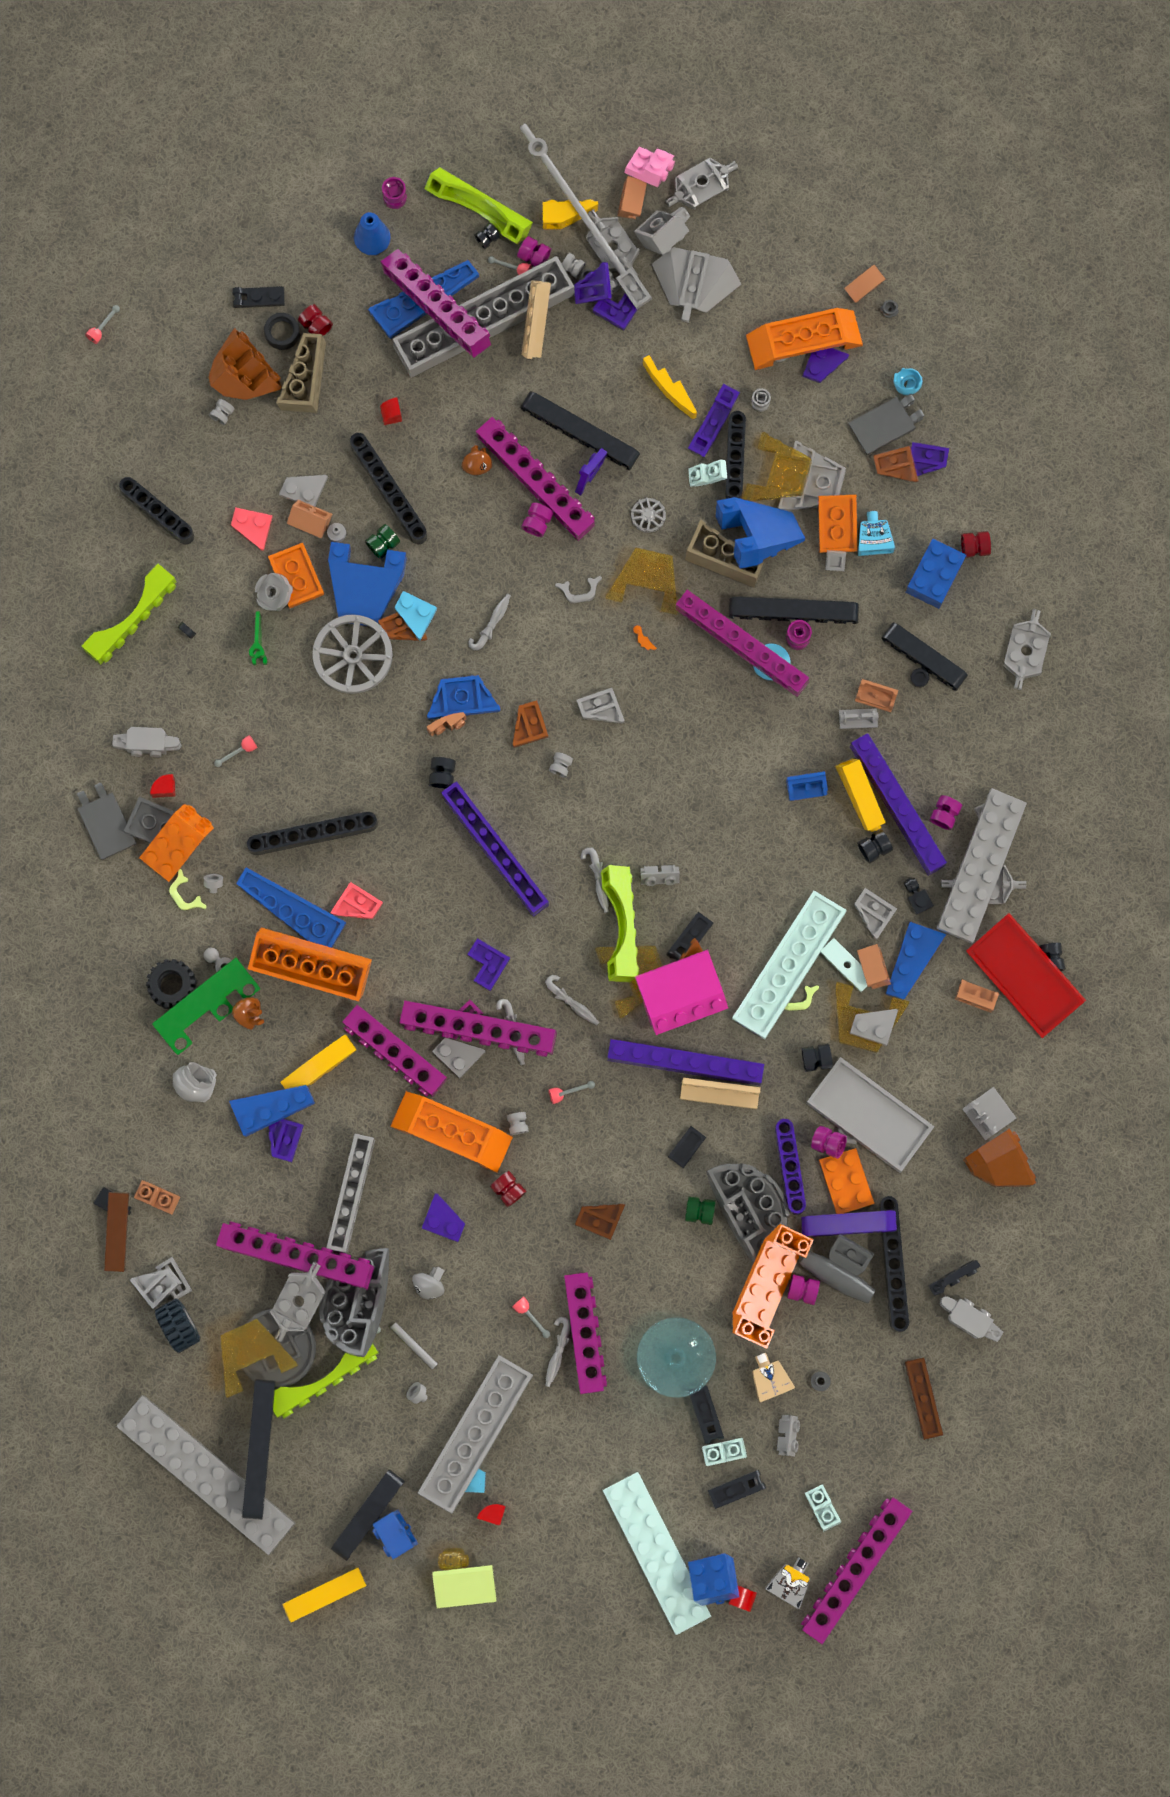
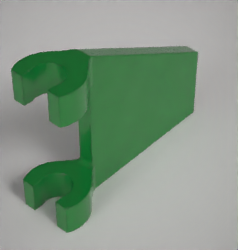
M256 611L255 642L249 649L253 665H257L256 660L258 658L263 659V665H267L268 662L262 647L260 611Z

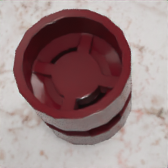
M315 304L307 307L298 318V322L305 329L309 328L308 332L310 334H322L324 336L333 326V323L327 316H322L323 312Z
M988 531L977 532L976 536L973 533L961 534L962 553L966 554L965 558L974 557L976 553L979 556L991 555V539Z
M510 1171L504 1173L490 1186L496 1195H501L500 1200L507 1208L527 1192L520 1183H515L516 1178Z

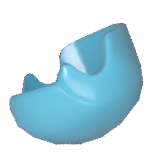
M902 368L900 372L894 374V386L902 395H913L922 387V377L918 371L912 368ZM908 380L907 386L905 388L904 383Z

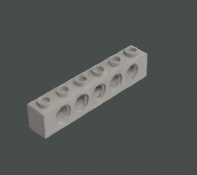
M360 1134L354 1135L326 1247L335 1252L348 1253L375 1139Z

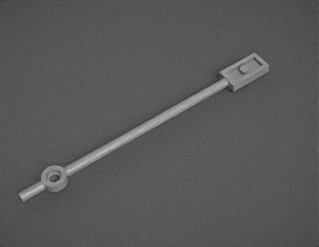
M523 124L520 129L530 142L528 146L530 154L535 158H541L620 275L616 277V280L635 308L639 309L652 300V297L633 269L625 270L546 154L548 150L546 142L541 138H535L528 126ZM537 147H541V148H542L541 151H539V152H537V151H535V150H536Z

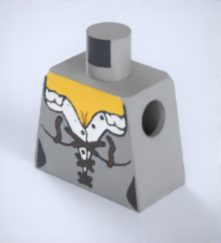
M798 1557L793 1568L784 1564L765 1589L799 1609L810 1578L803 1574L809 1563Z

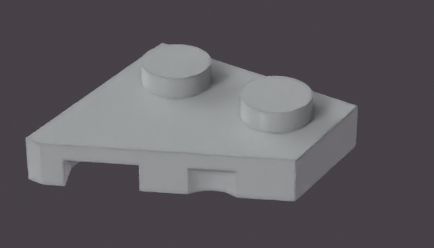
M328 476L286 477L279 495L294 502L300 500L316 506Z
M613 688L576 700L583 719L613 723L625 722Z
M866 888L854 904L875 940L878 939L897 908Z
M892 1009L856 1014L850 1034L887 1046L898 1010Z
M444 1038L432 1051L459 1078L486 1052L484 1049Z
M170 1268L130 1279L152 1309L157 1308L181 1284V1281Z

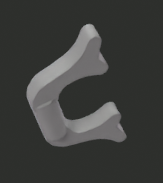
M602 577L588 578L591 590L587 594H570V583L568 581L564 584L556 583L555 586L564 592L567 600L571 603L591 601L595 597L596 586L602 580Z

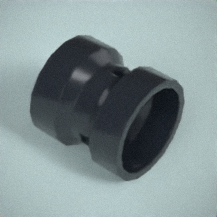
M490 223L484 226V230L474 234L478 243L483 242V249H487L492 241L495 242L500 238L497 230Z

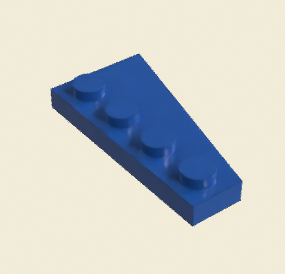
M912 922L909 923L890 979L891 985H888L886 995L901 1000L906 998L946 934Z
M307 1085L229 1101L245 1137L315 1104Z

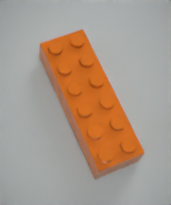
M261 927L256 933L248 969L359 1001L364 993L372 959Z

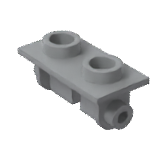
M877 709L839 710L840 729L878 727L879 716Z
M675 865L661 866L662 872H658V866H644V868H640L641 885L654 886L656 884L673 885L679 883V867H675Z
M782 1415V1419H779V1433H785V1437H778L777 1451H779V1455L795 1457V1452L798 1451L796 1435L800 1429V1422L797 1416Z

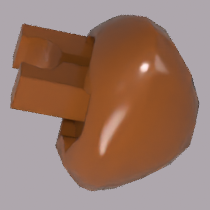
M477 445L473 446L471 453L467 454L462 461L461 468L463 471L470 475H481L490 471L492 461L486 453V448L483 447L478 450Z
M243 998L233 1006L232 1015L235 1021L243 1027L252 1030L255 1025L264 1023V1019L259 1018L262 1010L261 1002L258 998Z

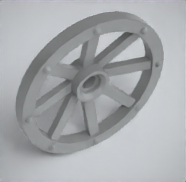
M346 615L332 620L319 632L313 646V662L318 675L328 686L343 693H361L374 688L385 678L392 663V646L387 633L377 622L365 616ZM347 623H354L352 645L347 644L336 627ZM360 624L376 631L373 636L358 647ZM330 632H332L344 648V651L321 647L324 639ZM380 637L382 638L385 645V655L362 654ZM320 654L344 659L324 671L320 662ZM356 654L357 656L356 658L352 659L350 658V655ZM362 660L384 661V664L379 673L374 677L362 663ZM349 664L345 685L329 677ZM356 665L370 681L360 685H352Z

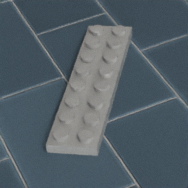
M993 788L990 789L936 929L971 944L974 942L1026 807V802Z
M498 1355L418 1491L420 1496L453 1514L533 1377L532 1374Z

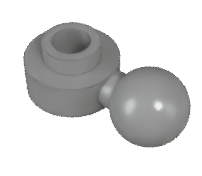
M208 948L204 952V959L209 963L216 964V972L221 969L222 964H228L232 961L226 957L220 958L219 952L215 948Z

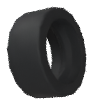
M284 312L270 316L264 326V334L268 344L278 350H287L293 347L300 337L299 325L296 319ZM277 322H288L292 326L293 334L289 339L278 341L273 338L271 329Z

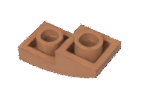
M873 265L844 289L854 302L857 303L886 279L878 268Z
M464 712L442 717L428 725L427 731L431 736L435 734L438 736L445 731L446 725L451 731L455 728L458 730L466 723V715Z
M143 1180L134 1196L135 1199L171 1215L180 1199L178 1195Z

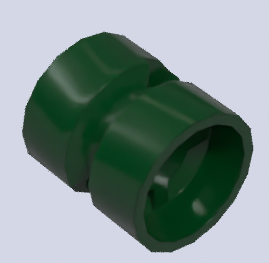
M384 524L377 530V534H372L365 540V543L377 558L382 559L386 555L387 550L395 548L400 543V540L394 531Z
M688 1196L685 1221L696 1223L700 1220L702 1224L712 1225L716 1200L704 1199L701 1202L700 1198Z

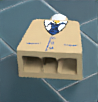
M766 1353L755 1357L759 1368L753 1370L752 1375L759 1403L795 1388L779 1361L770 1364Z

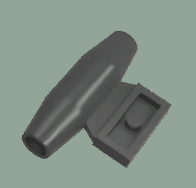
M839 1234L832 1246L829 1258L809 1251L807 1257H803L800 1265L818 1280L851 1298L868 1304L876 1291L858 1276L865 1271L874 1253Z

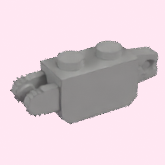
M131 727L127 730V734L113 735L114 748L127 750L128 753H131V756L140 757L142 754H150L151 757H161V754H166V751H177L182 746L179 738L167 736L162 728Z
M945 1296L940 1299L939 1304L941 1308L943 1307L944 1310L950 1313L948 1315L950 1323L975 1339L986 1337L995 1342L999 1341L1003 1331L993 1323L994 1320L990 1318V1313L983 1309L977 1310L973 1307L975 1304L966 1298L956 1301Z

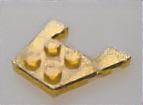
M762 432L758 449L776 453L767 486L747 483L743 500L760 501L802 496L812 459L798 450L783 444L780 440L772 438L769 434Z
M635 548L607 593L606 599L622 603L627 584L665 593L661 612L677 615L673 557Z
M636 946L638 950L636 957L639 967L638 975L663 966L656 946ZM616 947L595 948L601 965L606 964L610 960ZM636 979L629 982L633 996L614 1002L620 1019L643 1003Z
M836 982L839 1043L877 1053L882 1044L850 1034L855 1015L870 1013V1011L849 1006L853 986ZM892 997L889 1010H898L893 1027L909 1005V1001Z
M258 1319L221 1335L226 1398L244 1391L236 1371L274 1355L281 1373L298 1366L297 1362Z

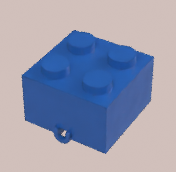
M399 1509L372 1524L374 1526V1529H372L374 1535L378 1540H382L385 1545L383 1546L385 1554L388 1557L391 1556L392 1559L399 1557L418 1545L416 1538L410 1530L411 1526L406 1523Z
M724 1553L688 1562L694 1602L701 1606L713 1603L723 1604L726 1600L739 1597L733 1557Z

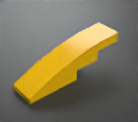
M650 355L643 358V366L662 393L677 408L692 419H695L697 411L681 381L673 383L665 368L658 371Z
M343 1035L280 1083L285 1089L312 1085L357 1049L347 1035Z
M356 1568L282 1605L291 1623L365 1587L366 1583L359 1568Z

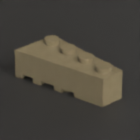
M303 333L295 353L296 357L290 366L289 375L283 384L282 393L276 402L280 410L317 413L326 341L322 334Z
M700 520L685 557V560L754 588L764 564L762 562L759 565L740 569L734 557L735 543L720 535V532L707 526L703 520Z

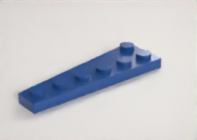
M467 260L446 270L442 274L432 277L436 285L439 284L443 288L446 295L453 296L477 279L479 273ZM404 291L399 293L398 296L390 300H384L368 309V312L389 339L427 314Z
M248 868L244 869L236 883L307 941L332 948L346 925V922Z

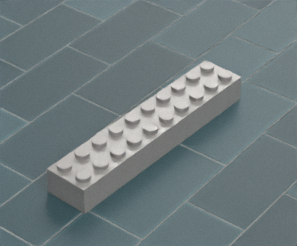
M556 256L459 306H463L470 317L473 316L481 328L485 327L490 333L489 338L526 320L531 280L551 283L548 308L574 296V285ZM433 319L393 338V346L411 378L465 351Z
M142 1395L116 1426L266 1554L270 1555L296 1524L266 1497L262 1520L242 1518L245 1480L146 1396Z

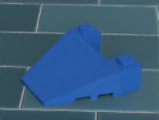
M736 497L717 501L716 519L721 530L742 526L747 535L745 538L735 539L734 557L740 569L759 565L763 562V559L769 556L772 558L777 555V552L783 549L788 550L805 541V537L793 512Z
M331 542L328 562L338 617L360 615L378 623L404 577L407 560L406 552L387 550L383 568L349 563L351 555L350 544Z

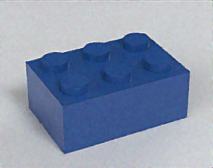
M932 538L907 587L906 593L940 609L965 560L966 554Z

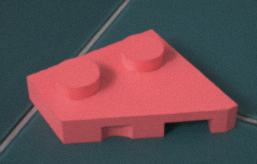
M235 507L231 527L240 532L260 550L264 551L272 515Z
M350 882L330 913L334 916L373 919L383 905V902Z

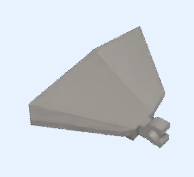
M673 247L668 253L652 263L670 305L684 307L681 319L683 322L689 323L692 309L707 313L741 285L728 259L711 256L702 252Z

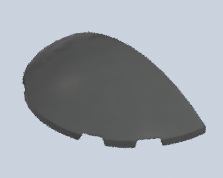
M730 1163L715 1166L706 1171L712 1191L733 1234L754 1264L764 1239L779 1224L787 1227L789 1210L786 1199L776 1182L769 1175L757 1170L756 1167Z
M388 1248L365 1251V1255L361 1257L369 1260V1264L374 1266L368 1290L329 1279L324 1288L325 1294L319 1306L320 1321L325 1329L324 1333L334 1345L347 1354L365 1357L377 1334L388 1285ZM354 1265L347 1268L348 1275H352L355 1272Z

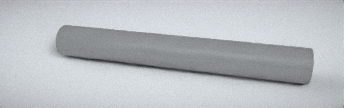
M397 1323L393 1324L391 1329L433 1370L437 1363Z

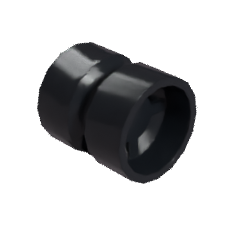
M445 757L431 758L430 769L433 773L429 775L428 785L443 789L451 786L454 782L452 773L455 772L456 761Z
M882 829L873 833L871 838L866 837L857 842L859 850L869 864L879 859L880 854L884 856L893 851L892 844Z
M1061 943L1039 945L1060 971L1066 970L1064 959L1061 958L1063 954Z
M829 1043L820 1044L817 1048L813 1046L801 1048L805 1072L816 1071L818 1067L822 1070L833 1068Z

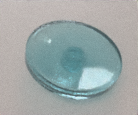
M668 1318L659 1321L646 1331L639 1343L637 1365L641 1377L652 1390L663 1396L672 1398L690 1396L701 1390L708 1383L714 1372L716 1352L713 1341L700 1325L691 1320Z

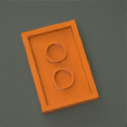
M856 494L818 496L819 552L827 553V550L856 552Z
M303 543L268 556L274 573L286 577L293 588L288 602L289 609L324 595Z
M856 1148L843 1152L838 1159L829 1156L819 1160L836 1214H845L874 1204Z

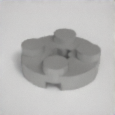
M278 573L265 574L258 580L255 586L257 603L265 610L281 611L288 604L293 588L283 575ZM271 588L276 589V594L271 596Z

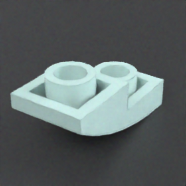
M720 459L707 465L701 463L689 468L690 487L707 485L727 479L725 460Z
M743 1438L702 1447L706 1466L747 1457Z
M823 1484L805 1493L823 1532L841 1523Z

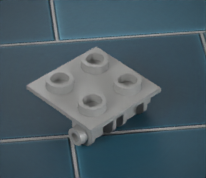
M994 1087L963 1108V1111L984 1140H987L1016 1119Z

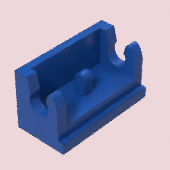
M825 771L787 777L789 801L827 796L828 788Z

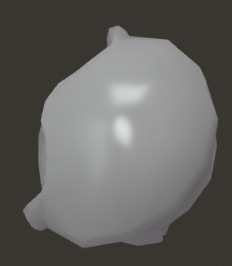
M190 1062L187 1066L180 1067L173 1074V1087L184 1100L205 1103L213 1093L217 1074L213 1069Z

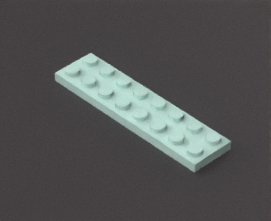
M813 891L732 1017V1020L761 1038L766 1039L847 910Z
M637 1472L604 1489L603 1492L674 1633L677 1635L710 1618L711 1615L706 1605L701 1606L694 1602L690 1573L639 1473Z

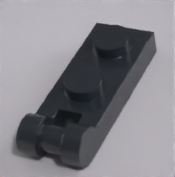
M284 286L234 287L232 289V295L234 296L233 308L285 306ZM247 295V300H242V296Z
M698 912L666 955L678 961L682 954L677 949L681 947L685 950L684 953H686L692 945L690 943L692 939L695 938L700 943L714 923Z
M705 1385L688 1391L705 1444H709L711 1440L717 1438L718 1440L724 1439L708 1386ZM714 1425L715 1431L708 1433L706 1427Z
M756 1470L708 1490L714 1508H720L766 1489L765 1483H762L760 1479V1471ZM752 1479L755 1486L749 1488L747 1481Z

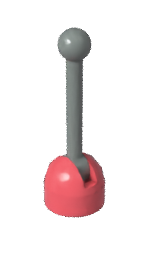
M493 256L488 257L489 263H497L516 269L518 275L532 269V265L528 263H521L515 266L497 260Z
M113 306L111 313L98 328L94 327L87 331L85 336L95 344L100 341L102 337L101 329L115 313L119 312V306Z
M248 735L242 740L240 748L221 760H215L214 765L220 767L223 762L242 750L251 752L258 747L252 737Z
M589 1081L588 1084L562 1091L560 1088L549 1089L551 1102L556 1104L561 1102L566 1094L585 1088L592 1089L595 1087V1083Z
M523 1296L512 1306L513 1309L521 1314L526 1313L541 1330L543 1337L549 1338L550 1332L545 1330L528 1311L529 1303Z

